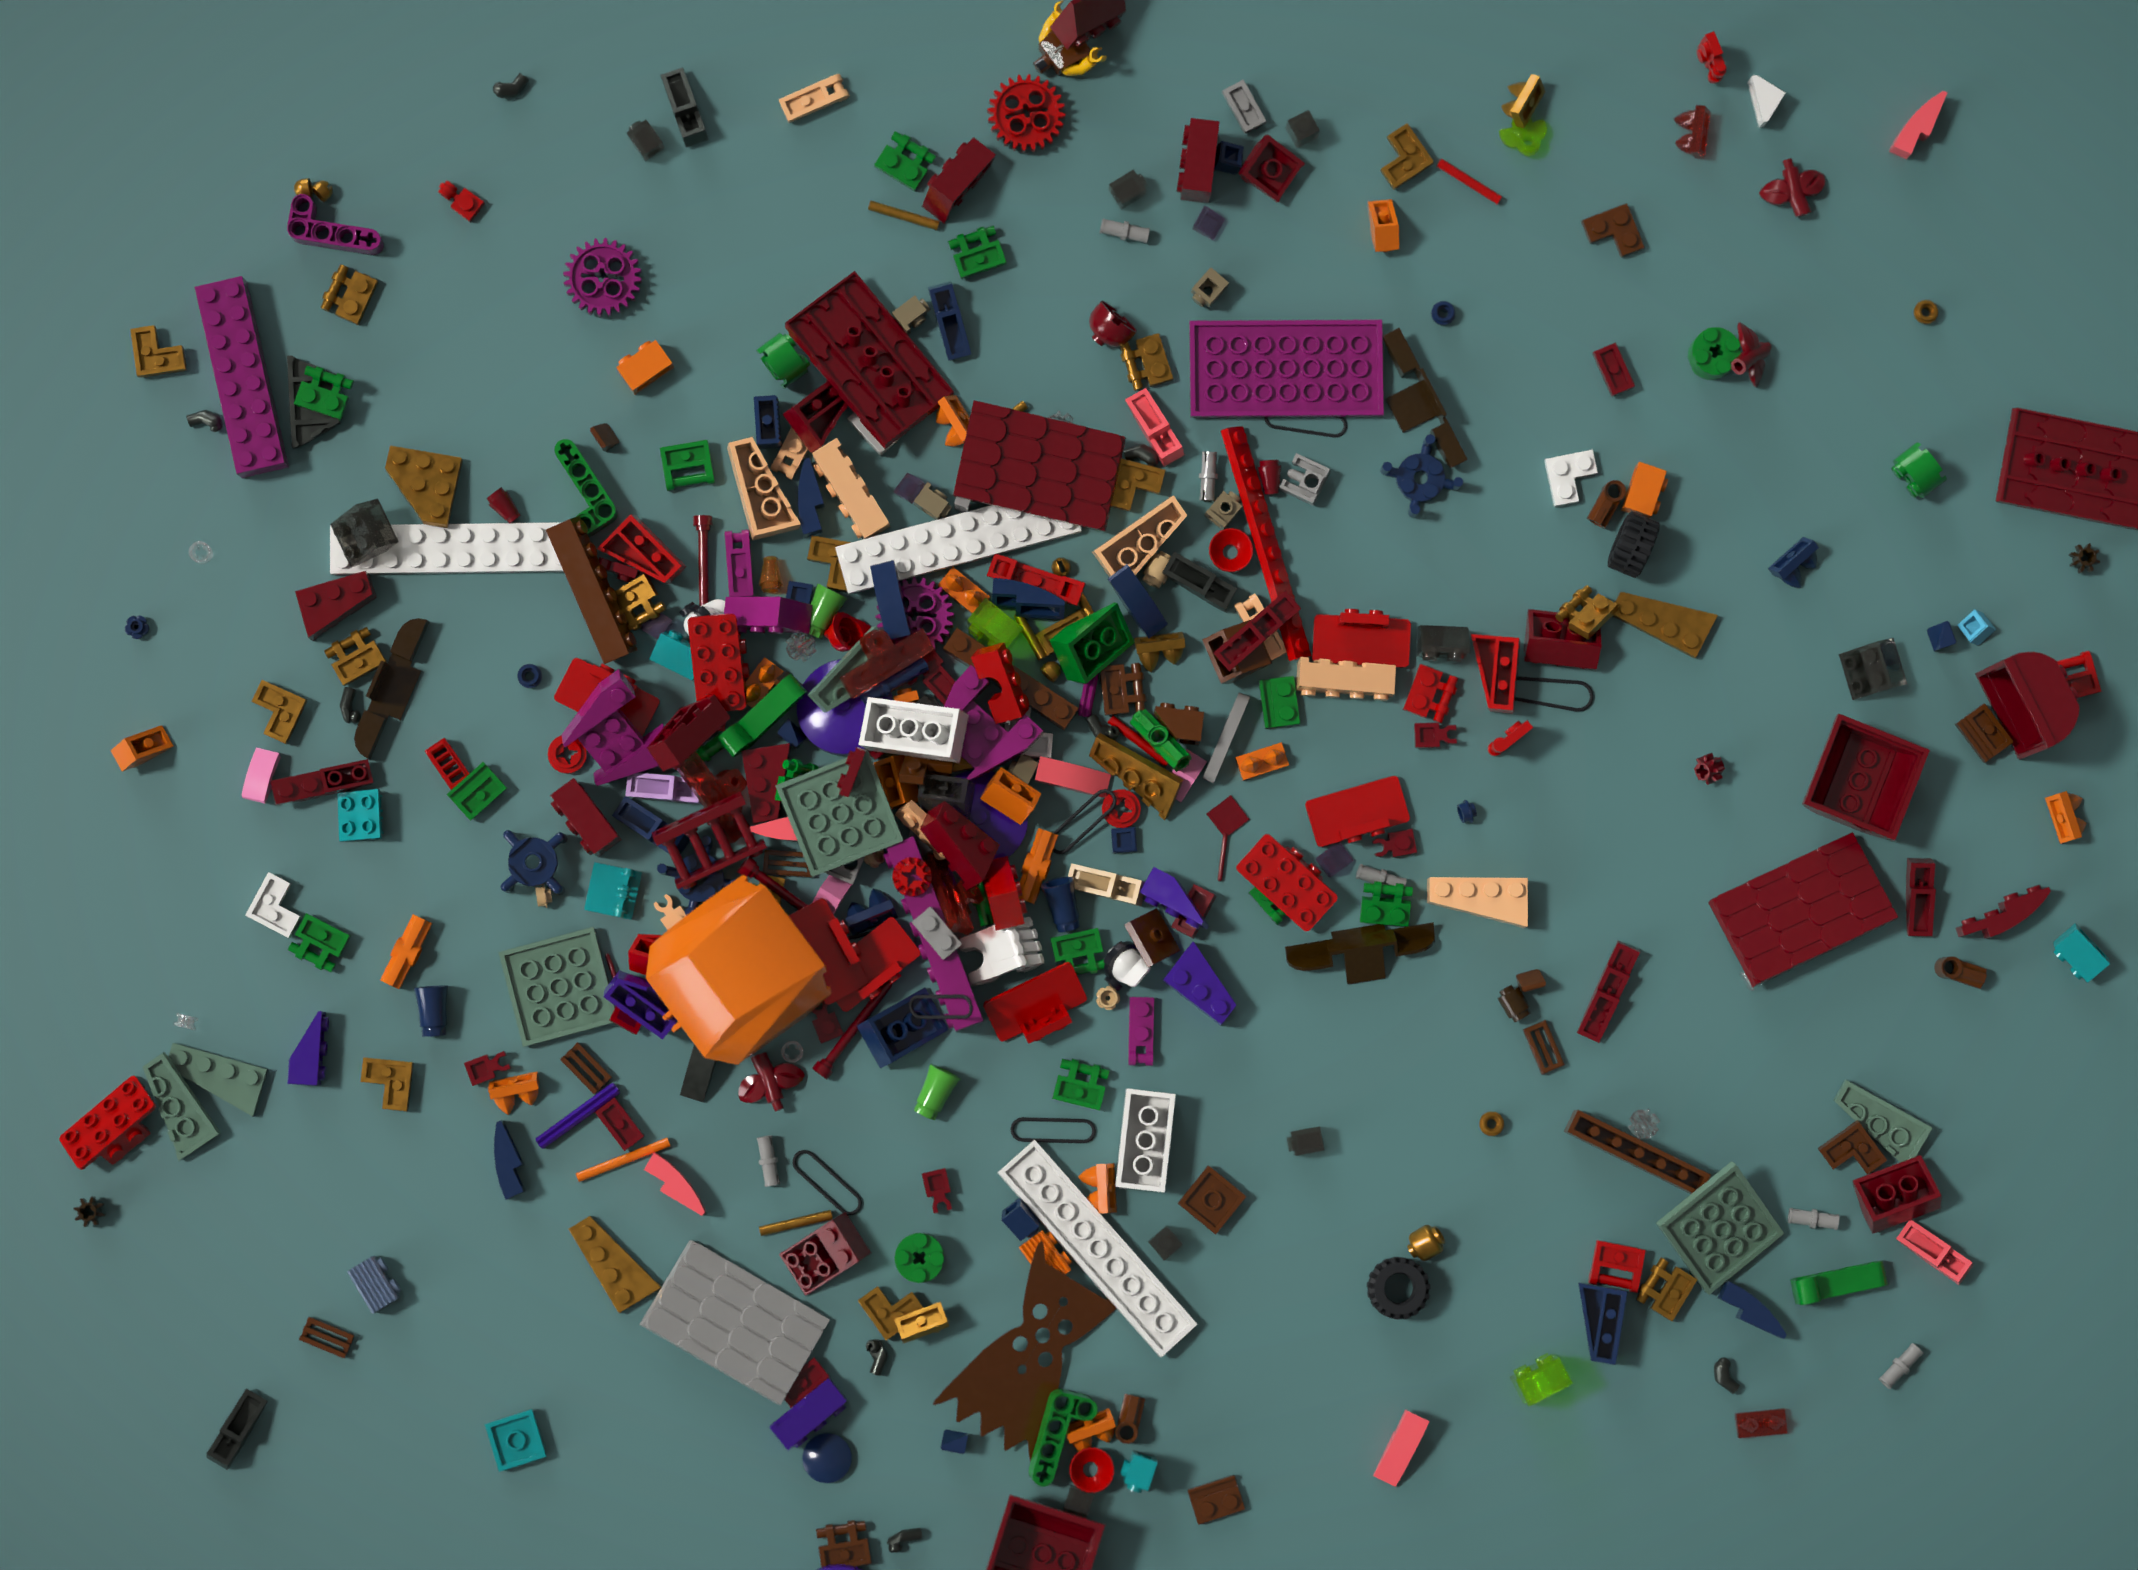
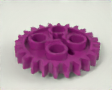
M595 238L593 246H590L586 241V249L583 250L580 247H576L579 254L577 256L570 254L573 263H565L570 271L563 272V275L570 279L563 283L565 287H571L566 293L568 296L575 295L572 299L573 304L581 302L579 305L581 311L588 307L589 315L594 310H597L599 317L602 316L603 311H606L610 317L612 309H615L620 314L619 306L623 305L628 309L627 300L635 301L636 299L632 293L640 292V289L635 284L642 283V279L636 277L642 271L641 268H634L639 262L637 259L630 260L634 254L632 251L625 253L626 245L623 244L620 248H617V240H614L609 245L607 238H604L602 244H599ZM589 260H596L598 265L595 269L589 270L586 268V263ZM613 262L622 263L621 269L616 272L610 270V265ZM605 273L608 278H604V281L600 282L598 277ZM587 274L595 277L582 278L581 275ZM620 277H623V278H624L623 281H618V280H616V279H611V278H620ZM589 283L595 284L594 292L588 294L583 291L585 285ZM612 285L620 287V291L616 295H609L607 291Z
M915 577L912 579V584H908L906 579L903 580L901 589L904 600L909 602L906 612L912 632L910 635L888 641L892 645L896 643L895 648L897 651L903 647L905 655H908L910 649L913 650L915 656H917L919 649H922L926 655L928 646L936 651L935 643L944 644L943 635L950 637V633L946 628L954 627L953 623L948 621V619L955 618L954 613L948 612L954 608L952 603H946L950 597L948 594L941 596L944 590L942 587L935 590L936 584L934 581L927 586L925 578L921 580L920 584ZM928 599L933 601L931 608H921L923 601ZM915 612H918L919 616L916 618V621H913L911 617L914 616ZM880 614L875 616L878 621H882ZM933 614L937 615L935 618L927 617ZM879 623L877 625L878 630H884L883 624ZM926 623L934 625L929 633L921 631L922 626Z

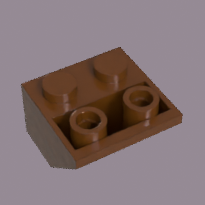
M1251 620L1222 629L1202 639L1221 684H1232L1273 664L1264 642L1230 671L1213 654Z
M1161 703L1160 707L1155 706L1154 718L1168 730L1169 734L1178 743L1199 746L1204 712H1200L1199 707L1185 706L1183 710L1175 709V705L1170 703Z

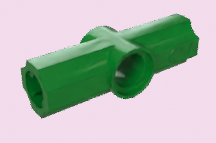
M1146 709L1139 710L1133 715L1130 724L1176 772L1185 769L1192 759L1190 754ZM1164 738L1163 741L1157 743L1159 739Z

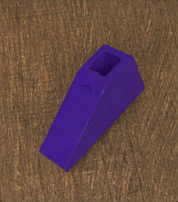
M1153 867L1140 891L1146 897L1144 901L1155 908L1158 905L1165 907V912L1177 919L1179 915L1186 918L1185 923L1196 929H1199L1200 926L1208 929L1209 925L1181 883L1173 876Z
M317 1012L289 1058L287 1084L321 1086V1081H325L326 1066H322L323 1056L327 1055L328 1043L324 1041V1034L329 1030V1017H326V1012Z

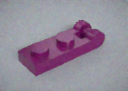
M742 530V533L725 531L729 597H754L749 530ZM742 542L743 548L733 549V543Z
M1130 997L1128 1065L1136 1066V1063H1145V1066H1153L1154 997ZM1136 1046H1146L1145 1054L1136 1053Z

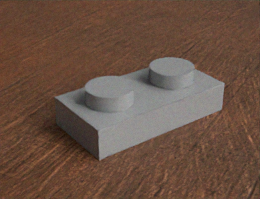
M1244 80L1222 90V94L1244 134L1266 123V119Z
M931 906L912 921V924L943 960L962 945Z

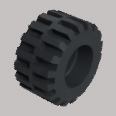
M1631 511L1623 521L1608 557V567L1633 578L1639 576L1649 559L1660 530L1659 522Z
M1392 1257L1382 1260L1383 1262L1377 1264L1374 1267L1375 1269L1369 1274L1367 1295L1370 1298V1303L1379 1313L1389 1318L1399 1320L1417 1315L1421 1309H1424L1425 1303L1430 1297L1429 1289L1431 1287L1428 1282V1275L1420 1265L1407 1258ZM1397 1273L1406 1275L1413 1285L1411 1296L1401 1303L1392 1302L1384 1292L1386 1280L1391 1275Z

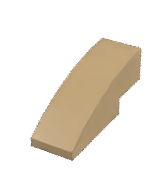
M1071 863L1068 877L1074 878L1075 890L1142 906L1144 896L1140 891L1145 883L1144 881Z

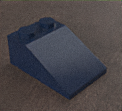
M925 987L857 1025L859 1032L880 1068L898 1060L949 1030L943 1019H917L911 1014L909 1009L910 999L915 995H929ZM915 999L913 1001V1009L917 1015H940L932 999Z

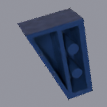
M1578 1283L1591 1361L1616 1365L1628 1291Z

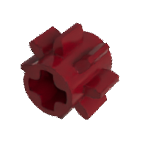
M1709 753L1696 759L1698 764L1694 770L1698 780H1706V784L1709 785L1723 779L1721 774L1725 767L1720 757H1713V753Z

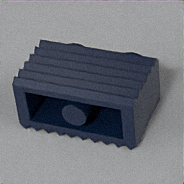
M776 395L755 396L754 412L757 446L759 449L780 448L782 446L778 397Z

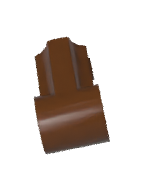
M1618 480L1606 483L1602 487L1601 493L1586 519L1605 529L1620 501L1625 496L1626 488L1624 484ZM1609 486H1616L1618 488L1619 496L1617 498L1609 496Z
M1952 956L1939 958L1934 967L1935 973L1939 977L1977 989H1981L1987 977V969L1961 961ZM1947 961L1951 962L1953 966L1950 974L1944 968Z
M1124 1394L1118 1424L1115 1429L1116 1438L1120 1442L1129 1444L1136 1440L1145 1398ZM1125 1425H1129L1133 1429V1436L1128 1440L1120 1437V1429Z

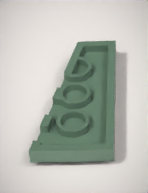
M876 626L871 627L814 687L808 696L823 712H828L852 697L853 694L871 685L872 682L887 675L894 668L906 663L907 660L886 640V637Z
M165 1052L143 1066L153 1096L156 1097L161 1117L164 1118L168 1128L169 1138L176 1149L178 1161L221 1133Z
M1846 1079L1834 1098V1102L1855 1121L1858 1120L1862 1127L1899 1162L1916 1157L1932 1130L1930 1125Z

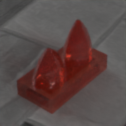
M1696 105L1695 110L1683 112L1674 118V121L1679 126L1692 130V133L1680 137L1675 144L1680 150L1692 154L1697 159H1705L1711 115L1706 106Z
M1784 1408L1734 1413L1737 1438L1788 1433Z

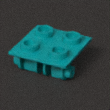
M372 789L337 793L339 841L382 839L384 831H382L381 822L383 817L380 816V813L383 812V809H380L382 798L380 790Z
M594 862L584 910L632 920L642 872Z

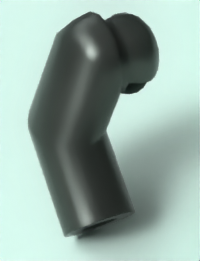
M519 73L512 83H495L493 92L502 99L515 98L529 80Z
M203 410L186 416L190 427L204 423L210 427L212 432L220 431L223 427L220 416L209 410Z
M1141 444L1123 450L1126 460L1140 458L1147 465L1153 467L1159 463L1156 451L1147 445Z
M345 687L340 702L342 716L346 723L357 724L360 720V712L357 710L353 711L352 708L356 690Z
M1096 714L1085 719L1095 738L1099 733L1112 740L1117 739L1120 731L1116 726L1101 724Z
M878 1339L869 1340L866 1343V1350L870 1352L874 1359L870 1373L881 1376L888 1359V1353L882 1342Z
M1721 1357L1714 1365L1715 1380L1730 1393L1734 1394L1740 1387V1384L1730 1377L1729 1367L1731 1362L1727 1358Z
M921 1529L901 1530L889 1537L887 1540L889 1551L891 1553L900 1552L902 1550L901 1543L922 1540Z

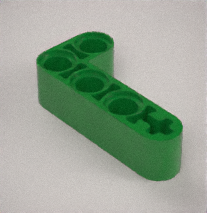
M562 439L556 443L554 452L589 508L577 516H580L581 520L587 519L592 522L587 533L588 537H591L616 520L618 512L576 445L571 440ZM564 447L570 449V453L574 458L572 462L563 454L562 449ZM579 466L586 468V472L582 477H575L573 475L575 468ZM595 486L599 488L597 496L588 497L586 495L590 487ZM605 506L612 508V513L607 518L600 516V510Z
M789 674L738 723L727 728L717 740L732 757L742 754V751L748 750L807 694L806 689L792 674Z
M1883 1260L1790 1279L1795 1304L1798 1305L1822 1301L1821 1299L1888 1285Z
M1056 1389L1050 1393L1028 1470L1030 1478L1038 1486L1045 1487L1050 1485L1055 1477L1071 1417L1089 1421L1096 1416L1098 1411L1097 1404L1089 1396L1064 1389ZM1065 1396L1067 1398L1066 1404L1063 1407H1056L1057 1399ZM1089 1402V1410L1086 1413H1080V1405ZM1054 1420H1059V1428L1055 1431H1050V1423ZM1052 1444L1053 1451L1048 1455H1044L1042 1453L1044 1446ZM1044 1469L1046 1474L1041 1475L1039 1478L1037 1476V1472H1042V1470Z

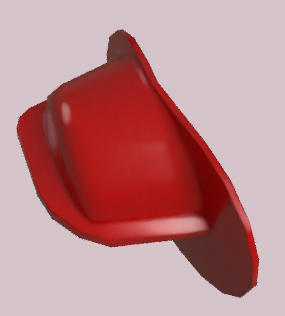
M839 612L833 617L832 624L824 632V636L829 639L832 647L837 651L846 652L864 636L871 626L847 613Z

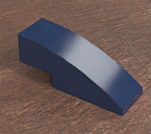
M951 281L928 287L948 361L971 355Z
M810 458L804 459L798 486L799 519L803 536L807 538L823 533L816 509L825 507Z
M894 560L870 565L886 640L910 635L912 631Z
M1127 564L1108 578L1122 604L1131 614L1139 629L1148 638L1168 625L1152 598Z
M993 578L992 608L1016 609V617L1064 619L1065 601L1056 595L1024 582Z
M626 796L612 815L655 845L656 843L651 832L668 825V823ZM684 834L675 837L676 841H674L680 854L690 842V839ZM658 845L659 848L669 854L666 846Z
M504 1120L496 1122L494 1136L495 1167L504 1198L509 1200L526 1191L516 1170L525 1164Z
M1726 1281L1723 1284L1717 1299L1739 1308L1735 1318L1785 1339L1787 1334L1780 1323L1757 1298L1730 1281Z

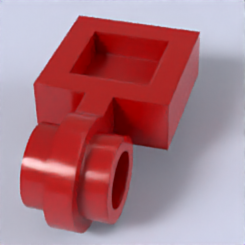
M447 180L439 185L438 193L449 201L451 198L455 199L450 206L451 209L470 223L485 204L484 201L466 188L459 195L456 194L458 188Z

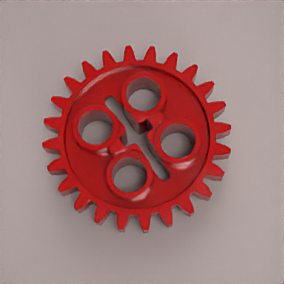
M1019 74L1017 82L1008 78V86L1001 83L1000 88L1002 92L994 90V96L997 99H990L989 104L994 107L988 108V114L994 115L988 118V123L995 124L991 128V132L999 131L996 139L1001 140L1005 138L1004 146L1006 147L1012 143L1013 151L1018 146H1022L1023 153H1025L1027 147H1030L1032 152H1035V145H1039L1041 149H1044V141L1052 144L1051 135L1059 136L1056 128H1063V123L1059 120L1065 119V113L1059 112L1065 109L1064 104L1058 103L1062 96H1054L1056 87L1048 89L1049 81L1046 80L1041 84L1040 76H1037L1035 81H1031L1030 74L1027 75L1026 80H1022ZM1033 95H1038L1042 98V102L1033 104L1029 99ZM1016 100L1019 105L1017 108L1010 109L1006 106V102ZM1043 108H1047V111H1046V112L1039 111V110H1041V109H1043ZM1027 109L1028 113H1030V117L1025 118V115L1023 114V110ZM1007 115L1013 116L1010 119L1005 118ZM1038 118H1043L1046 120L1047 125L1037 127L1034 121ZM1013 123H1020L1024 128L1020 132H1014L1010 127Z

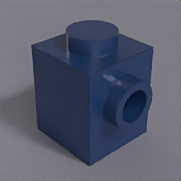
M1021 1198L1015 1200L1002 1211V1222L1020 1241L1026 1237L1034 1236L1039 1230L1040 1220Z

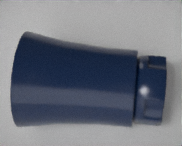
M1060 877L1043 883L1041 889L1048 902L1053 923L1056 924L1058 932H1068L1079 928V912L1075 897L1074 878Z
M448 985L415 987L414 991L417 999L420 1027H422V1037L446 1035Z

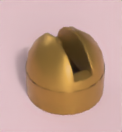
M301 179L295 183L294 192L296 195L305 194L313 197L310 179Z
M325 180L319 181L311 187L313 193L323 202L329 199L333 193L332 186L327 187L329 182Z
M1057 558L1053 561V574L1067 576L1070 573L1071 564L1067 559ZM1059 561H1062L1065 572L1061 573L1057 563Z
M1049 661L1040 668L1042 674L1053 683L1061 674L1059 664L1054 661Z

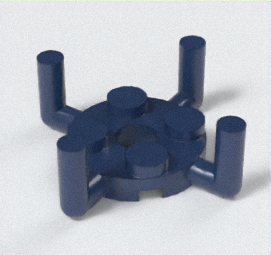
M1432 434L1427 435L1424 439L1421 453L1408 456L1399 468L1392 467L1390 462H1385L1380 469L1381 474L1396 478L1398 488L1411 501L1408 515L1411 518H1415L1419 514L1420 503L1436 497L1442 488L1459 490L1463 485V479L1460 477H1456L1454 480L1445 479L1441 462L1430 456L1432 445L1435 441V437ZM1417 472L1425 473L1427 482L1425 484H1417L1414 480V474Z
M506 830L503 833V837L512 846L508 859L511 876L501 884V890L511 893L513 886L517 882L531 887L546 883L554 893L563 895L565 888L553 877L558 867V858L554 849L560 843H566L567 836L562 832H558L548 842L540 838L519 840L515 833ZM531 855L538 856L540 860L538 867L535 869H530L526 865V860Z
M703 836L701 841L711 862H714L716 859L710 856L713 841L709 836ZM697 854L689 855L683 859L689 873L703 867ZM659 864L657 867V871L662 875L675 877V879L680 877L675 867L666 866L665 864ZM723 869L707 875V879L702 885L696 884L688 889H683V887L678 889L689 900L685 915L696 909L699 902L707 901L722 890V888L735 881V879H725Z

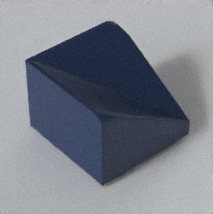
M1221 141L1216 148L1214 170L1237 174L1242 167L1244 146Z
M1945 621L1927 629L1934 652L1956 644L1950 622Z
M789 718L778 730V735L795 749H798L807 738L804 732L791 722Z
M944 1430L941 1449L964 1454L968 1433Z

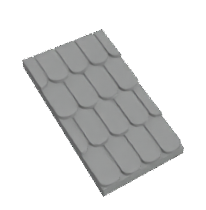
M689 1240L639 1325L775 1404L781 1405L830 1320L704 1246Z

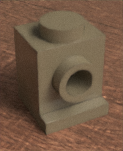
M1210 267L1192 288L1191 293L1194 295L1192 299L1200 307L1206 305L1210 308L1228 288L1229 282ZM1205 288H1210L1212 290V294L1206 295L1203 292V290Z
M914 295L893 311L892 317L909 335L911 334L910 328L912 326L917 328L925 322V316H927V312L931 309L924 299L918 300Z
M927 482L914 500V505L935 520L947 517L953 508L946 501L948 497L937 489L933 492L931 490L932 484Z
M1223 491L1205 512V517L1223 530L1241 510L1242 505L1239 504L1241 499L1232 491L1228 494ZM1228 504L1230 510L1227 512L1223 511L1221 505Z
M1021 754L1017 762L1012 760L1007 771L1028 784L1039 763L1030 756Z

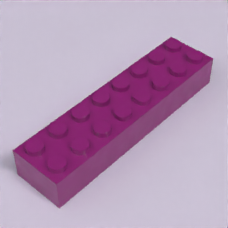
M243 276L196 286L195 292L236 474L241 478L289 468L247 281Z
M914 837L887 847L888 852L883 854L889 869L895 868L899 861L908 857L920 858L922 860ZM914 867L911 873L902 872L908 878L907 887H910L914 880H923L916 875V867ZM932 884L921 895L914 897L904 895L905 898L901 899L906 915L911 913L913 920L931 906L946 924ZM910 922L914 936H920L922 944L918 945L923 960L928 959L931 967L927 968L931 982H937L940 990L935 991L936 995L963 994L972 1001V1015L966 1019H946L949 1029L955 1028V1031L958 1032L983 1022L957 950L943 960L912 922ZM938 998L940 1005H946L948 1013L944 1015H967L969 1013V1004L964 998Z

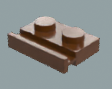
M1985 703L1955 724L1983 763H1986L2013 743L2011 737Z
M1234 1474L1187 1489L1198 1525L1245 1510Z

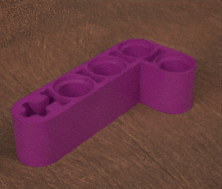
M299 194L293 198L287 231L296 243L367 255H377L383 250L384 241L376 230L315 220L317 207L313 200L305 194ZM302 203H310L307 211L299 212V206ZM305 226V232L302 235L297 236L294 234L297 227ZM322 230H329V236L326 239H318V235ZM345 234H353V239L351 242H342V238ZM374 238L376 243H372L369 247L365 241L370 242Z

